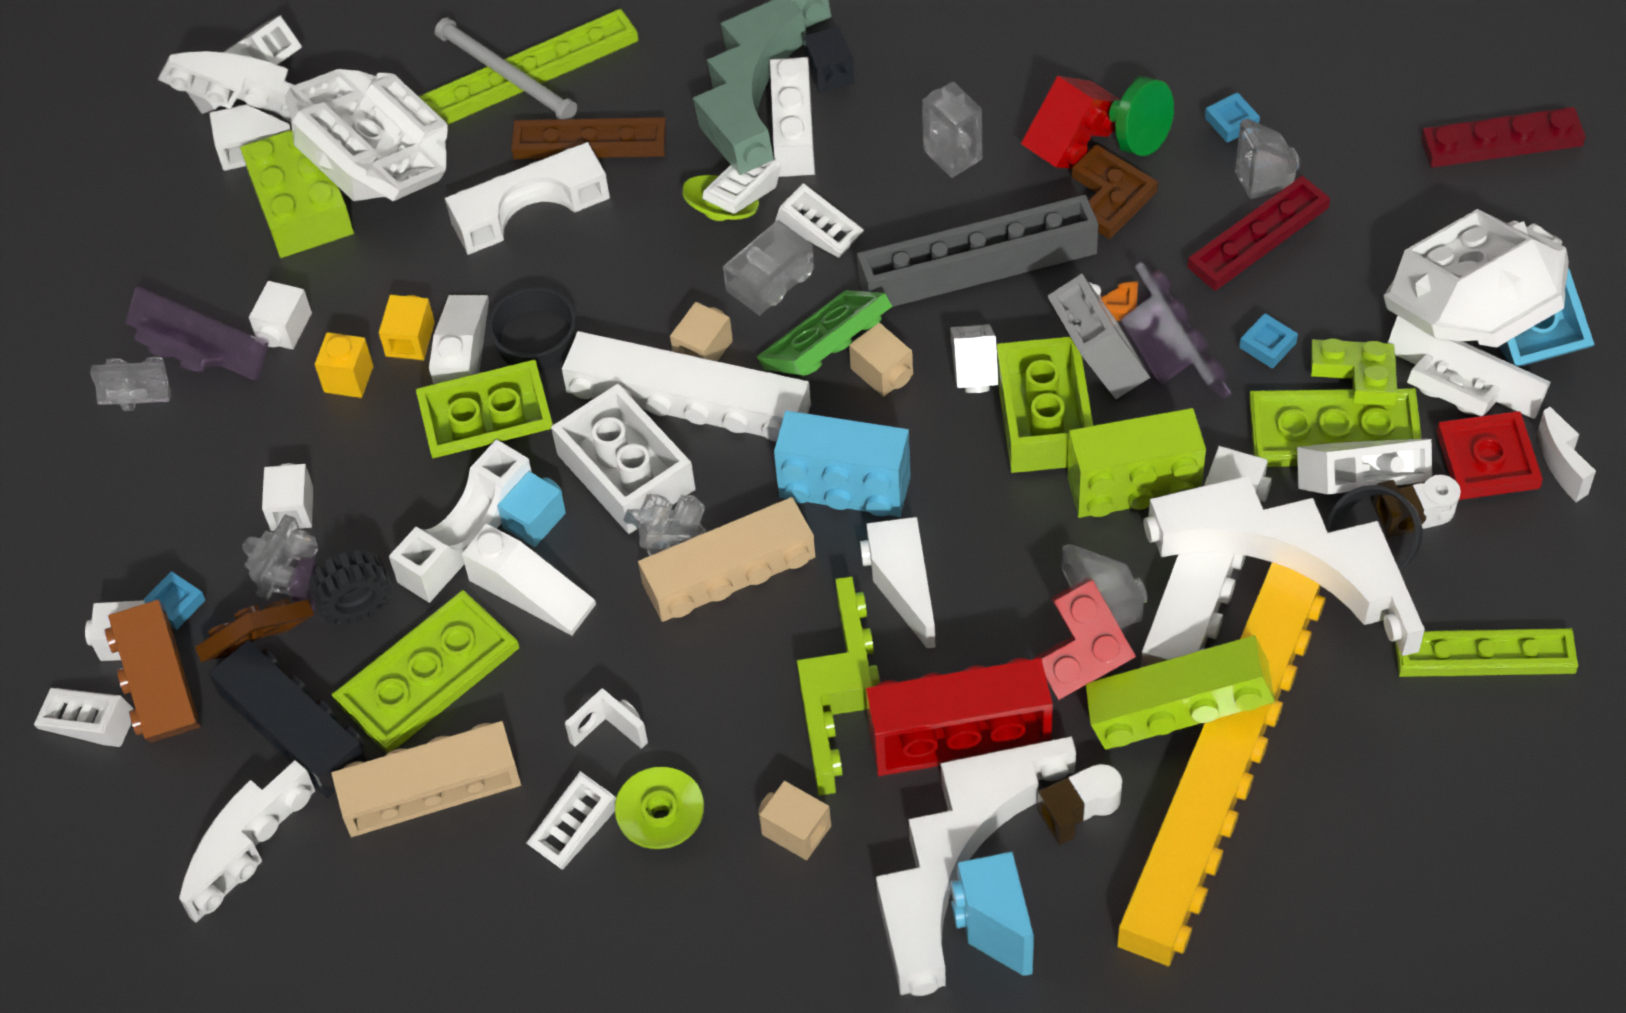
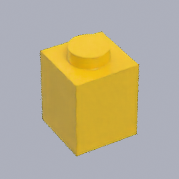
M415 295L389 296L379 330V336L386 357L425 359L435 324L428 298H420Z
M327 332L315 362V367L325 393L358 398L363 397L374 367L365 338Z

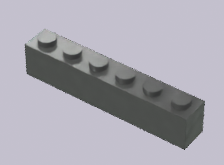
M1086 195L875 248L857 253L859 285L862 291L885 293L892 307L1091 256L1097 254L1098 222Z

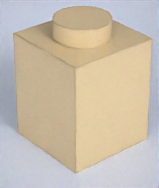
M695 302L670 335L672 352L718 362L733 341L730 317L717 308H708Z
M881 323L872 327L849 345L851 369L882 397L895 388L903 387L913 375L912 350Z
M786 781L781 784L776 793L770 792L767 794L758 811L762 835L805 860H808L831 827L829 806Z

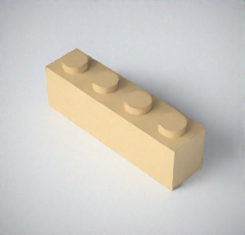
M793 497L639 560L638 565L642 584L662 622L673 617L680 618L701 605L711 601H721L730 596L732 592L749 585L761 584L771 576L789 568L796 569L805 565L810 559L816 557L814 535Z
M502 721L493 724H479L467 732L450 737L439 736L430 740L427 744L410 749H396L384 757L367 762H353L341 770L331 772L342 817L351 837L521 786Z

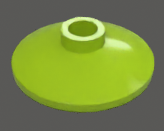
M695 176L688 179L683 185L682 195L686 202L712 220L744 219L754 215L758 210L759 199L735 214L703 199L704 190L719 176Z
M653 767L633 775L621 787L615 802V816L622 833L633 843L650 849L670 848L684 842L699 827L704 813V800L697 783L686 773L670 767ZM658 811H666L669 813L666 817L663 818L653 817L654 814Z

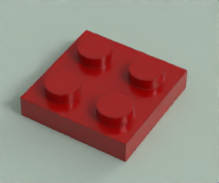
M1521 411L1438 422L1437 436L1449 475L1460 486L1459 500L1540 489L1543 478Z

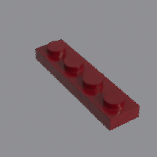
M1575 107L1423 128L1421 141L1431 168L1583 146L1585 140V133Z
M1302 175L1190 256L1187 268L1216 291L1327 210L1330 204V197Z

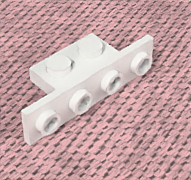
M1397 316L1387 343L1394 344L1396 356L1416 364L1410 373L1407 383L1418 387L1425 395L1444 399L1456 405L1460 411L1471 415L1484 416L1498 402L1535 419L1551 383L1462 341L1457 342L1434 338Z

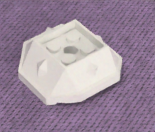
M337 69L291 86L284 97L291 117L294 146L353 201L387 197L395 201L440 181L446 170L445 140L447 138L448 124L395 74L377 73L376 76L361 71Z
M1476 209L1404 251L1395 279L1384 294L1386 308L1434 338L1457 342L1478 340L1479 345L1498 347L1564 309L1565 285L1569 263L1566 247L1525 226L1524 221L1519 223L1515 220L1506 223Z

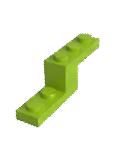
M852 577L835 579L837 602L847 653L797 660L799 683L818 796L836 793L834 776L842 775L839 750H830L828 738L836 737L833 715L867 710L866 688L874 687L880 683L877 665L869 666L867 654H874L870 628L862 629L860 618L867 617L864 593H855Z

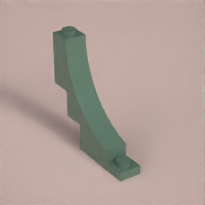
M772 0L721 23L726 52L707 60L713 89L694 97L693 101L700 129L739 175L774 160L768 129L758 116L762 94L771 78L770 60L787 59L804 44L803 36L807 35L805 28L831 17L828 0Z

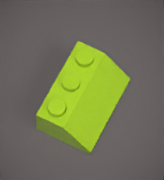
M536 360L416 389L432 459L489 445L496 439L501 442L549 430L553 426Z

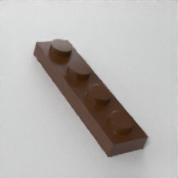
M666 118L514 120L511 148L513 159H546L588 142L596 158L665 157Z

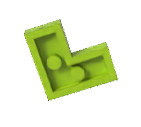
M1312 339L1311 376L1353 379V401L1355 404L1396 406L1397 377L1394 344L1379 341L1352 342L1339 339Z

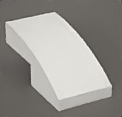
M1549 407L1543 411L1537 432L1539 446L1550 471L1558 483L1577 502L1589 494L1596 470L1574 450L1579 434Z

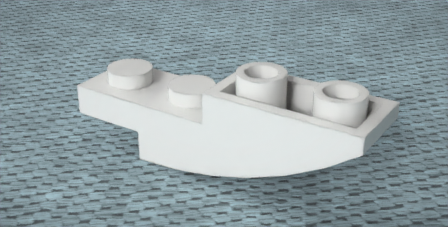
M206 51L172 54L160 72L158 80L169 84L176 90L187 91L202 97L213 105L224 106L230 109L238 98L252 107L265 109L291 122L284 97L289 88L294 85L285 81L287 68L248 56Z
M292 762L263 790L250 780L229 801L204 835L191 860L179 897L189 917L195 923L205 914L216 910L227 893L238 883L245 882L254 874L257 866L262 862L255 846L260 842L268 840L276 832L278 825L292 812L303 808L315 792L307 770L298 762Z

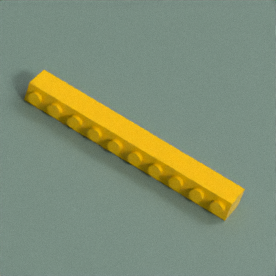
M1272 562L1240 638L1243 639L1256 635L1269 663L1275 703L1258 707L1255 710L1221 717L1204 724L1120 924L1117 945L1119 948L1170 966L1175 952L1183 954L1192 932V927L1187 926L1191 912L1199 915L1208 892V888L1202 887L1206 875L1215 876L1223 856V850L1218 848L1222 836L1230 838L1239 815V812L1233 811L1238 798L1245 801L1254 778V775L1248 773L1252 762L1260 764L1269 740L1263 737L1267 725L1275 727L1283 707V702L1278 701L1282 690L1290 691L1298 669L1292 663L1296 654L1300 656L1305 655L1312 634L1311 631L1306 629L1310 619L1318 622L1325 604L1326 597L1319 595L1321 585L1292 569Z

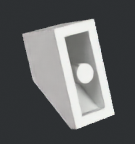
M249 105L210 112L214 143L224 171L246 166L240 150L241 146L291 130L288 123Z
M990 324L950 327L957 387H965V392L982 393L990 390L989 385H998L996 337Z

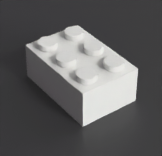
M616 384L551 426L557 455L628 534L696 490L691 461L619 384Z

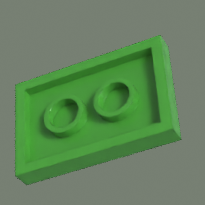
M845 290L756 357L764 370L801 376L811 374L822 365L821 360L827 355L848 347L852 343L851 337L859 331L867 330L877 325L882 320L881 315L890 309L892 305L885 293Z

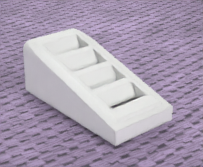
M774 159L742 175H739L730 165L704 190L702 198L735 214L776 188L781 167L780 162Z
M804 183L779 207L775 220L787 230L838 258L864 231V229ZM802 209L807 211L804 216L799 213ZM814 216L820 218L816 224L810 221ZM829 223L833 227L825 233L821 229ZM840 230L847 233L839 242L833 239Z
M50 688L34 726L41 730L93 743L120 747L131 725L129 711L134 708L120 695ZM64 703H68L62 718L57 719ZM80 707H82V709H81V711H80V713H79V715H78V717H77V720L75 721V718H76V716H77V714H78V712H79V710H80ZM98 711L97 716H96L94 722L92 723V721H93V719H94V716H95L96 712Z
M579 772L528 840L527 844L563 870L614 813L616 797L585 774ZM586 795L598 802L593 809L581 801ZM574 808L587 816L583 823L569 814ZM562 821L576 830L572 838L557 828ZM550 834L566 845L561 852L545 841Z

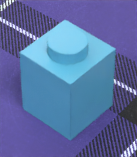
M530 471L522 477L497 505L503 528L533 547H536L566 514L561 488L553 480L547 477L541 479Z

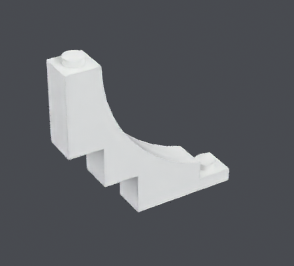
M1249 475L1150 499L1149 517L1143 520L1144 529L1150 543L1156 542L1161 557L1182 553L1223 552L1252 556L1274 562L1308 577L1327 589L1350 608L1364 625L1384 620L1386 634L1390 641H1396L1402 656L1419 652L1425 629L1378 521L1327 533L1313 498L1263 510Z
M1072 737L941 763V784L948 811L909 819L910 843L917 868L876 877L877 897L900 995L911 993L915 996H923L935 992L938 987L946 986L941 939L944 917L949 898L952 894L951 881L958 879V862L968 861L980 845L997 828L1017 813L1037 803L1038 780L1057 781L1063 779L1068 774L1075 773L1076 750Z

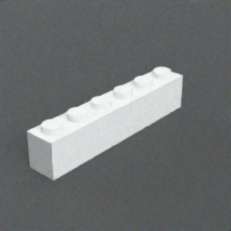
M579 331L562 367L566 392L578 398L595 399L616 384H619L642 410H647L655 415L683 418L699 425L710 424L719 426L734 433L746 432L764 436L775 442L778 439L785 410L808 414L811 406L809 381Z
M1219 446L1204 486L1249 475L1259 501L1265 502L1272 482V478L1265 476L1268 460ZM1223 552L1178 554L1142 651L1141 667L1204 650L1208 638L1216 640L1223 619V615L1218 613L1221 603L1229 604L1235 586V580L1230 578L1233 568L1241 570L1246 555Z

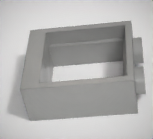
M1080 274L1048 295L1050 302L1080 354L1115 399L1150 378L1119 323L1083 274Z

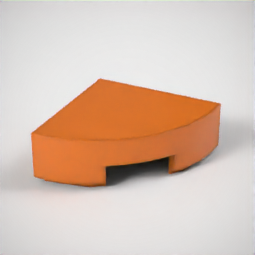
M1138 281L1119 284L1117 289L1101 297V300L1117 321L1136 322Z

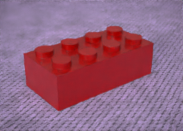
M1017 658L997 666H971L961 672L944 675L930 673L915 680L903 682L883 681L874 687L866 688L868 727L878 776L941 766V763L1051 741L1053 703L1042 658L1032 660Z

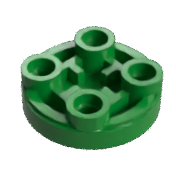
M1138 76L1127 89L1122 99L1113 102L1109 112L1110 120L1115 123L1120 150L1138 156H1148L1154 153L1163 144L1170 131L1174 116V99L1169 86L1165 82L1145 76Z

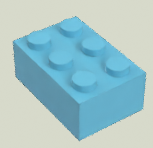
M785 410L774 450L779 498L788 499L793 497L795 503L809 502L828 505L837 510L853 509L866 511L876 516L891 515L901 517L911 477L909 429Z

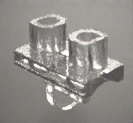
M147 357L143 363L129 364L121 358L107 359L104 365H92L90 374L95 383L98 405L120 404L123 411H134L136 403L170 402L172 394L165 364L161 357Z
M647 494L641 509H627L623 520L627 524L636 526L640 535L641 548H646L647 553L651 556L708 532L700 524L705 506L695 496L680 495L675 509L671 510L673 505L666 497L659 494Z
M284 514L274 533L265 531L260 539L248 537L242 545L243 551L249 556L245 567L250 570L249 577L258 586L257 596L269 599L273 591L291 595L300 577L297 568L289 566L291 561L295 558L308 563L312 561L318 551L315 537L300 530L295 517Z

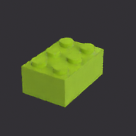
M292 130L240 147L249 177L280 259L354 234L339 187L294 146Z
M1071 337L997 344L998 387L1011 473L1067 468L1069 430L1093 426L1082 355Z
M1190 408L1069 430L1067 479L1078 518L1087 516L1102 517L1114 511L1131 508L1136 510L1145 509L1150 506V499L1202 487L1206 447L1194 409Z

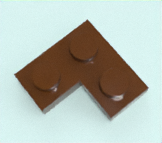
M1095 145L1072 168V178L1096 192L1089 200V204L1098 222V233L1109 240L1158 192V181L1098 145Z
M285 598L271 603L263 610H260L258 605H253L235 613L236 621L233 623L227 622L209 630L210 638L197 645L195 649L201 663L227 657L248 640L252 643L259 638L289 632L315 614L309 600L290 603L289 599Z

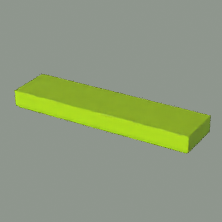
M1572 628L1424 631L1419 652L1402 656L1395 641L1399 677L1576 674L1578 668Z

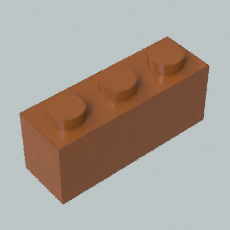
M158 599L108 615L111 627L105 629V635L111 652H119L123 668L117 669V675L123 693H131L136 709L130 710L129 715L135 734H143L145 740L153 743L200 728V721L165 605Z

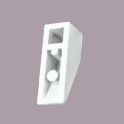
M488 295L448 296L433 336L429 364L433 384L480 373L489 303Z
M1431 439L1342 442L1297 447L1298 489L1323 494L1350 492L1362 486L1377 485L1378 483L1393 479L1396 485L1426 482L1428 478L1432 477Z
M917 517L866 523L868 540L860 541L863 566L871 565L873 582L925 647L934 648L935 624Z
M487 523L462 553L469 581L571 636L596 605L595 600L525 544Z

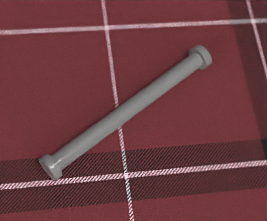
M446 17L438 22L435 28V35L443 41L449 40L556 112L558 119H572L577 111V104L570 99H562L456 28V23L450 18Z

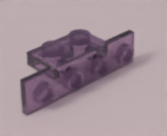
M1140 262L1135 267L1153 296L1123 317L1121 321L1153 375L1160 383L1164 384L1191 363H1194L1206 384L1221 397L1226 398L1230 395L1223 382L1227 375L1215 358H1208L1204 350L1209 346L1201 333L1195 327L1192 329L1186 322L1190 318L1187 309L1177 298L1173 300L1168 291L1172 289L1171 283L1161 270L1157 269L1153 272L1144 263Z
M135 287L125 324L137 328L134 340L149 346L148 351L161 357L172 356L181 360L180 365L188 370L203 372L204 368L222 366L249 379L258 380L268 342L143 287Z

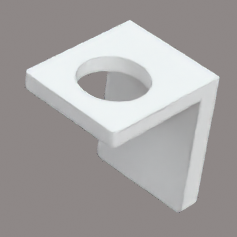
M603 688L565 722L569 741L574 747L605 719L641 749L648 743L644 723L640 720V716L635 708L625 700L618 702ZM592 713L589 721L578 729L581 721L588 714Z

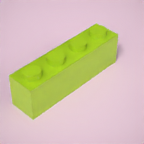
M1256 635L1086 684L1090 723L1105 750L1126 746L1132 742L1157 735L1169 734L1178 729L1212 722L1221 717L1255 710L1258 707L1275 703L1269 663Z

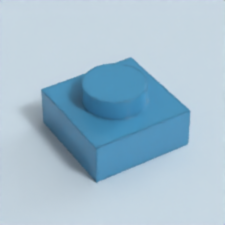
M1238 92L1207 107L1205 112V119L1227 143L1259 127L1260 116Z
M1265 313L1243 335L1240 340V349L1273 369L1295 346L1298 333Z
M172 571L144 599L145 603L159 599L165 605L170 625L176 630L205 601L202 591Z

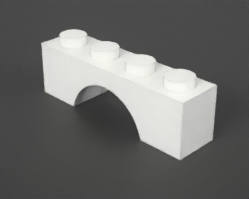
M588 142L541 161L533 162L508 174L497 176L480 185L459 191L452 196L446 197L445 201L451 224L469 255L504 241V229L508 220L515 212L527 205L537 202H554L566 206L573 212H577L610 199L606 174Z
M496 439L470 467L466 488L453 511L433 528L424 530L415 527L389 555L397 583L430 603L464 565L462 553L487 523L496 529L500 526L502 522L497 505L528 471L532 472L529 459Z

